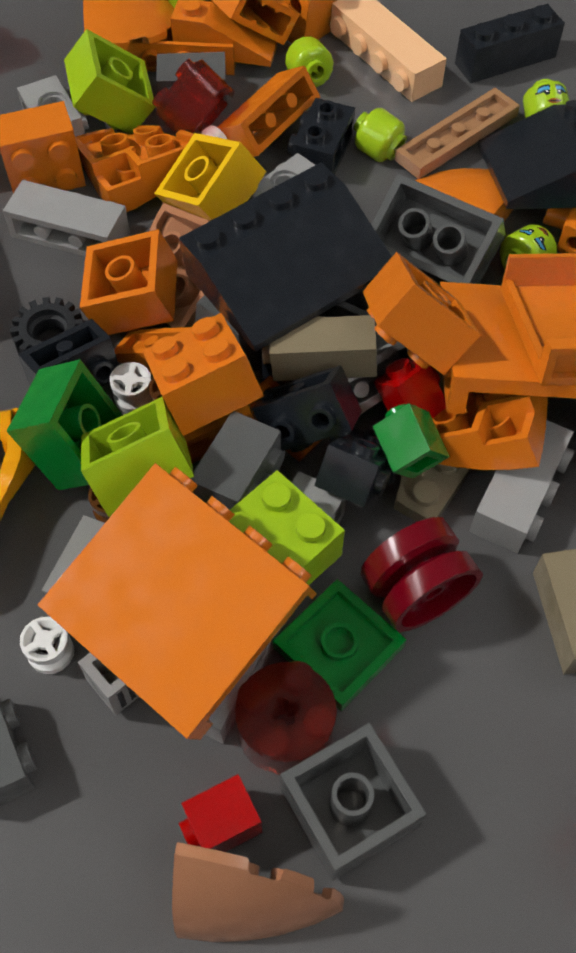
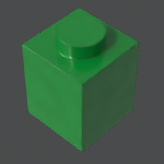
M410 403L398 405L385 414V419L373 425V429L393 473L415 478L450 457L429 411Z

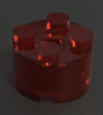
M189 58L176 71L175 76L178 79L170 89L164 87L152 101V104L157 108L155 114L175 134L179 130L194 133L197 129L202 133V130L212 125L227 107L228 103L224 100V97L226 95L233 97L235 93L203 59L193 62Z
M295 661L265 666L256 671L241 685L238 690L235 707L236 725L241 748L251 763L260 769H265L280 776L283 772L331 745L337 709L334 695L327 682L307 663ZM286 714L288 717H294V723L287 725L283 719H278V716Z

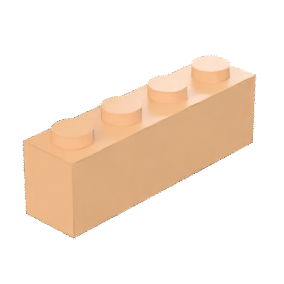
M337 0L332 3L330 28L333 35L339 38L409 101L413 102L442 87L447 58L377 0Z

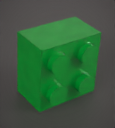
M81 359L38 370L7 429V433L57 490L89 485L81 472V435L122 416V413Z

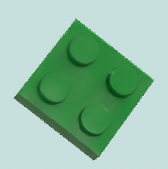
M337 579L273 640V648L342 712L405 647L407 639Z

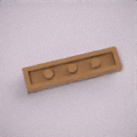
M493 88L397 148L395 161L417 179H420L517 117L520 105L497 88Z

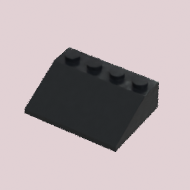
M576 100L567 101L566 105H552L479 140L478 148L507 209L576 208Z
M321 162L178 238L186 274L217 310L222 313L224 318L254 352L364 290L392 257L347 186Z

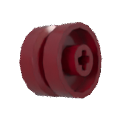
M430 517L417 521L398 531L378 546L361 566L360 576L371 593L377 598L386 597L382 610L393 627L399 632L410 631L424 626L444 615L470 595L483 577L482 571L467 551H456L460 540L443 517Z

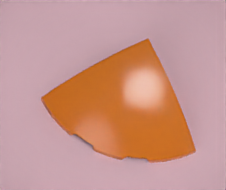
M83 0L84 31L88 29L124 50L129 48V44L133 43L134 39L141 38L142 43L153 44L167 38V29L171 28L170 18L174 7L166 0Z
M138 125L133 129V134L115 133L113 128L82 134L75 138L81 164L100 198L105 201L125 205L127 213L157 197L154 193L194 134L181 129L174 136L165 134L161 126Z
M450 169L415 180L504 218V222L514 210L506 208L489 169Z
M469 392L465 414L447 413V410L444 409L433 418V422L450 456L439 464L477 470H514L539 467L545 439L548 397Z

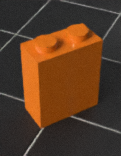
M211 0L230 19L282 45H285L300 16V13L285 0Z

